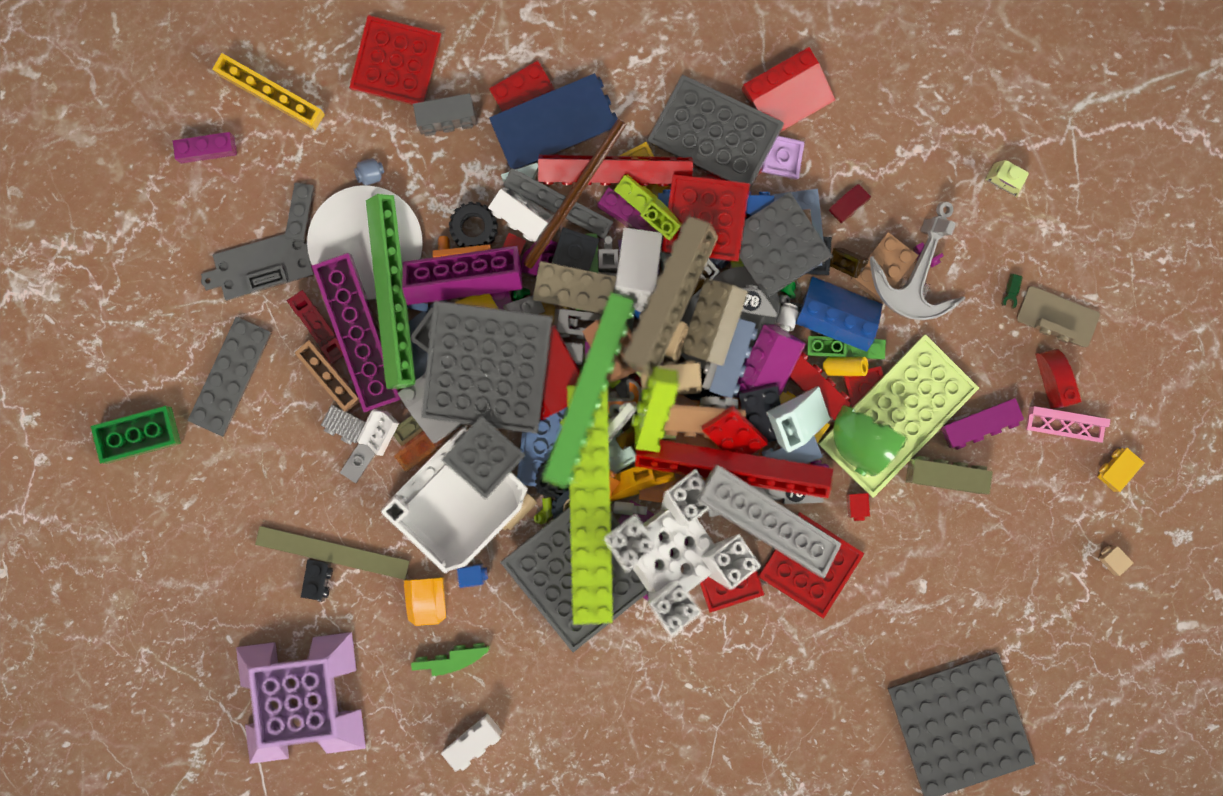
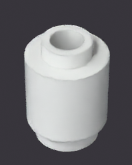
M783 303L775 325L788 333L793 331L799 314L797 311L798 307L791 303Z

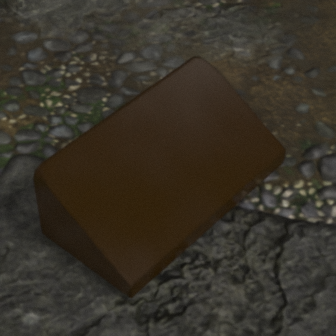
M833 248L830 267L858 278L868 264L869 259L844 248Z
M634 426L616 437L615 440L622 450L635 443Z

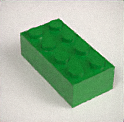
M169 406L90 426L100 464H109L181 444L173 410Z

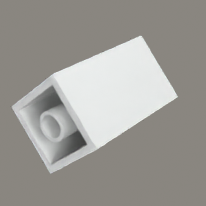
M624 228L615 294L634 300L632 307H635V310L643 312L644 310L646 311L649 297L656 288L662 234L659 232Z

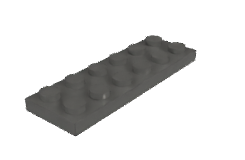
M235 317L187 421L222 437L225 436L272 332L239 317Z

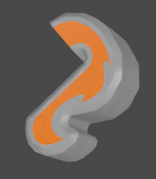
M626 380L627 398H607L609 418L615 415L614 410L620 413L619 408L625 402L635 401L638 404L642 400L640 385L635 380Z

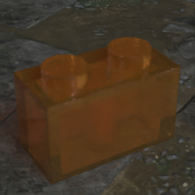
M425 433L394 455L403 470L408 472L439 449Z

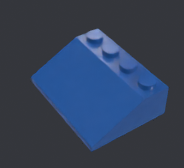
M812 276L796 324L867 352L874 342L883 304Z

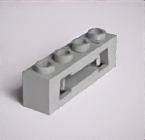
M555 309L553 325L556 326L561 337H570V334H577L578 339H586L582 332L586 328L575 327V329H569V326H577L578 319L600 320L603 314ZM568 315L577 317L576 319H569ZM633 317L631 319L627 318L626 321L631 332L633 331Z

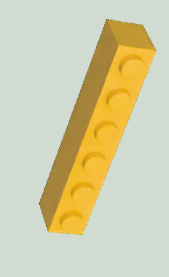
M221 53L212 68L218 76L315 131L325 115L320 108Z

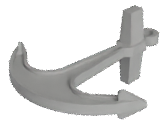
M949 202L939 203L936 208L938 215L932 219L924 220L920 231L928 234L929 238L904 287L900 289L892 288L873 256L870 257L871 275L879 297L886 306L903 317L916 320L934 319L948 313L965 300V296L931 305L927 303L923 296V287L937 242L944 236L952 235L956 225L955 222L946 218L950 217L953 213V206Z

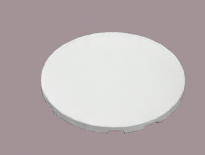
M361 185L346 188L335 193L319 207L310 223L307 248L312 265L346 253L352 254L368 300L376 299L366 200L376 194L394 195L402 269L403 262L421 259L423 238L417 217L403 199L386 189Z

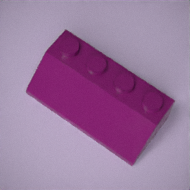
M764 325L750 353L749 359H747L744 365L746 366L744 375L738 378L737 384H740L739 391L776 383L780 396L805 343L777 325Z

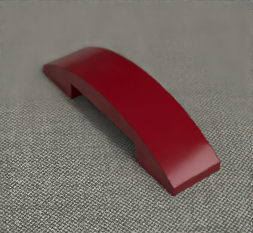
M303 289L286 300L318 343L329 362L332 364L342 357L343 353L337 336Z

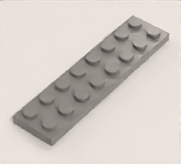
M719 466L713 468L697 501L821 578H825L841 546V543Z

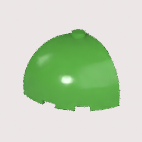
M843 405L836 417L833 430L837 450L849 464L856 468L855 472L864 477L866 474L876 476L895 458L907 438L886 425L875 423V419L862 412L855 413V409Z

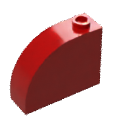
M1052 349L1035 354L1050 409L1082 402L1074 373L1063 352L1059 349Z

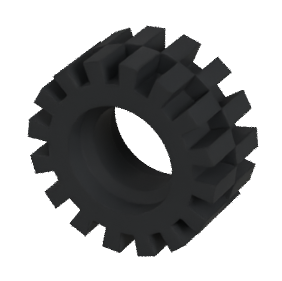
M549 460L544 461V463L540 464L541 468L538 467L537 469L539 473H536L535 476L537 477L535 488L538 489L537 492L541 495L559 496V493L563 492L562 487L543 481Z

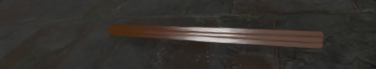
M620 119L616 121L523 262L529 269L534 267L625 129L626 123Z

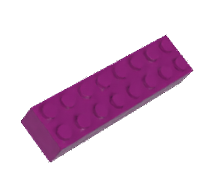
M346 253L312 265L363 412L401 400L398 395L399 389H386L381 336L352 254Z

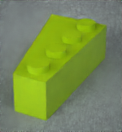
M654 367L652 375H648L647 388H643L642 400L638 402L637 413L633 414L632 426L635 428L636 449L659 452V438L664 436L665 422H668L670 406H673L679 386L678 370Z

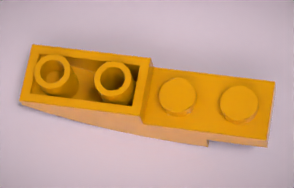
M633 467L615 476L620 483L610 496V502L640 494L639 490L674 481L676 480L675 474L641 467Z

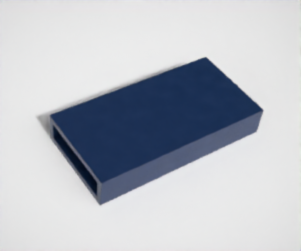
M595 73L489 117L510 170L511 168L516 170L538 162L539 155L557 154L607 133L612 129L618 118L615 112L611 113L609 108L611 102L608 95L603 94L601 88L604 85L600 76L596 77Z

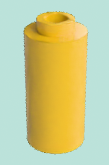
M827 357L826 361L823 362V371L826 372L827 376H866L868 361L866 357Z

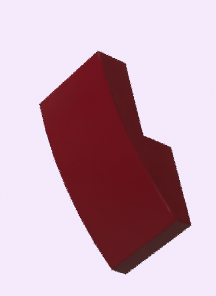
M858 183L829 208L828 211L842 224L854 215L856 210L867 203L871 196Z

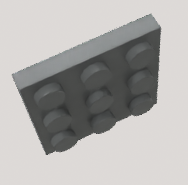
M480 416L441 460L483 498L487 499L523 459L525 454L486 419Z

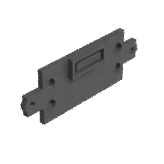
M285 234L213 254L216 270L202 273L201 283L206 291L222 287L224 298L227 301L310 277L314 273L308 254L307 243L285 239ZM210 279L211 282L207 284L206 280Z

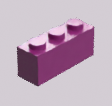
M230 132L172 140L175 160L181 164L237 155L235 137Z

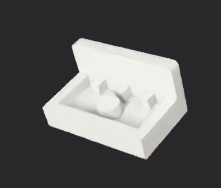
M373 409L357 442L368 445L376 455L383 456L399 423L387 411Z

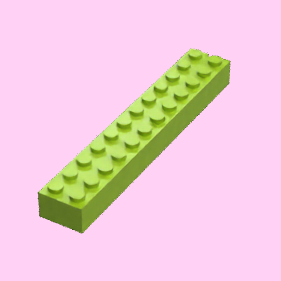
M567 386L568 409L577 386ZM607 387L605 392L602 390L600 392L599 398L602 399L598 410L594 409L592 416L596 418L592 429L587 428L585 435L589 437L585 447H580L579 454H582L578 466H573L572 472L575 475L572 484H569L573 624L613 623L611 549L604 540L605 537L611 534Z

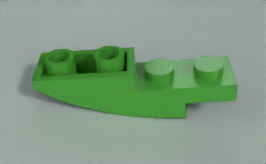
M808 336V356L866 357L867 359L885 360L886 340L874 339V342L866 352L830 337Z
M484 643L473 644V647L465 648V645H456L454 649L449 651L450 657H447V654L435 655V659H428L427 656L416 657V661L411 662L412 671L431 669L432 676L452 673L471 665L484 656L490 648L485 646Z

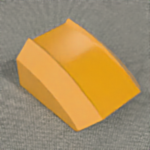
M444 577L404 580L408 621L415 626L434 625L442 622L446 618Z

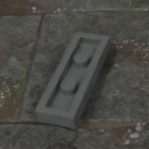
M294 183L285 239L305 242L314 185Z

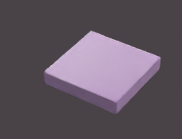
M778 136L761 168V172L795 180L799 179L804 141Z

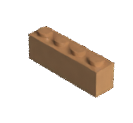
M308 340L294 352L344 412H349L360 402L354 389L312 341Z

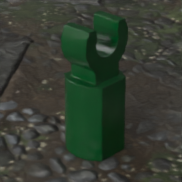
M1010 274L1005 292L1007 295L1002 299V306L1006 305L1007 300L1012 301V309L1017 306L1016 296L1019 294L1023 276Z

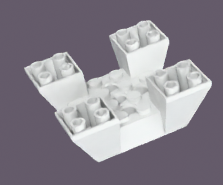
M697 470L691 472L665 492L661 510L645 523L641 524L637 516L634 515L604 538L625 571L627 572L633 568L649 592L648 605L670 637L674 636L702 613L688 593L701 581L710 577L728 589H733L761 567L740 534L713 543L697 519L709 509V507L697 501L705 485ZM660 533H661L662 536H663L662 541L659 540V534H660ZM685 538L688 540L687 546L684 543ZM670 549L673 550V556H672V558L670 557V554H669ZM656 560H657L658 563H659V566H658L657 569L655 568V565H654ZM681 565L684 566V572H683V573H681V571H680Z

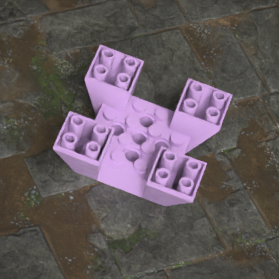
M352 632L313 637L308 659L278 663L275 642L236 647L240 685L251 689L255 723L245 725L250 764L288 759V744L318 741L326 753L366 748L361 709L338 712L334 677L357 671ZM290 677L296 680V687L289 685L288 680ZM311 695L318 697V704L311 702ZM292 697L298 699V707L291 704ZM272 700H276L279 703L278 709L272 707ZM294 717L301 720V726H296L293 723Z

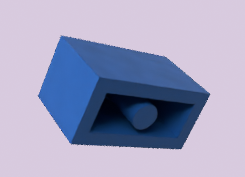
M483 564L457 568L459 588L483 585L486 583L485 580L488 579L487 567H483Z

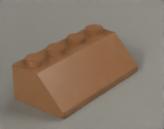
M673 405L670 406V416L668 422H665L663 430L667 436H677V433H685V437H696V434L704 435V438L710 439L702 431L701 426L726 409ZM738 410L745 417L746 410Z

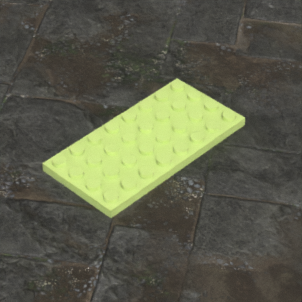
M924 334L853 407L855 413L862 412L875 419V423L886 425L907 438L890 464L876 476L866 474L864 477L855 472L856 468L849 464L838 452L833 436L834 427L818 445L860 487L874 498L968 401L979 387Z

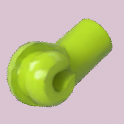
M542 498L543 509L534 516L535 523L545 524L552 517L551 498Z

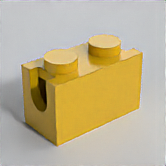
M1118 448L1111 455V461L1105 463L1099 469L1100 473L1097 478L1114 492H1121L1145 463L1128 448Z

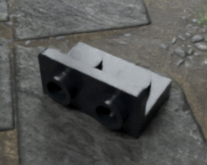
M307 559L301 598L318 600V602H323L325 598H328L330 587H327L328 579H331L333 575L331 563Z

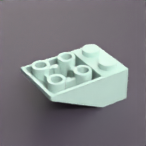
M818 386L767 412L778 444L787 452L806 444L830 421Z

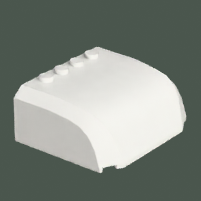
M464 425L395 493L381 510V513L444 573L466 566L521 510L527 491L526 486L510 472L485 499L441 460L468 430Z

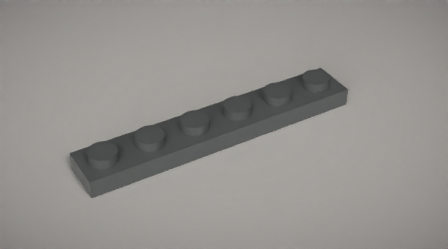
M511 168L502 185L555 214L566 196ZM577 202L565 218L605 239L613 224V221Z

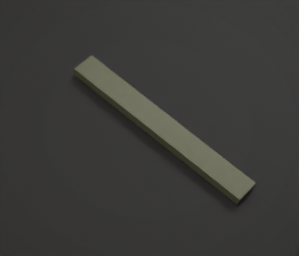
M259 526L255 543L258 546L406 580L410 563L409 560L264 526Z

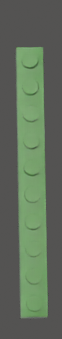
M376 194L366 200L386 389H403L415 384L407 304L402 290L403 269L394 195Z
M611 292L543 481L566 488L567 483L572 484L575 475L572 472L573 466H578L582 454H579L581 446L585 447L589 436L585 435L587 428L592 429L596 418L592 414L594 409L598 410L602 399L599 398L601 390L605 392L609 380L605 378L608 372L612 373L616 363L612 359L614 354L618 355L622 344L619 343L621 336L625 337L629 326L625 325L627 318L631 319L635 307H632L634 300Z

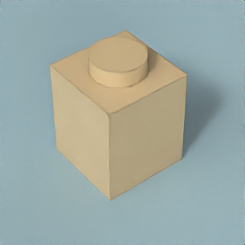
M1114 545L1105 547L1101 551L1102 555L1098 558L1116 576H1121L1133 564L1130 558L1118 546Z

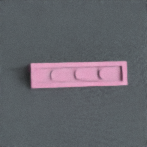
M1034 406L1029 407L1026 430L1103 443L1105 427H1109L1110 419ZM1033 416L1040 417L1045 424L1039 428L1032 427ZM1059 420L1063 427L1055 431L1049 423ZM1073 423H1078L1082 429L1077 434H1073L1068 428ZM1092 426L1100 427L1098 438L1091 437L1087 430Z

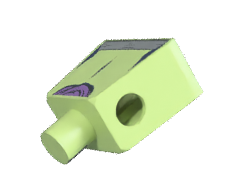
M1003 160L994 163L985 180L1017 197L1029 173L1011 162Z

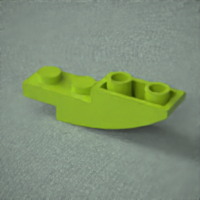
M628 174L622 178L614 189L615 192L641 213L640 216L669 241L682 226L675 215L647 187L639 185Z

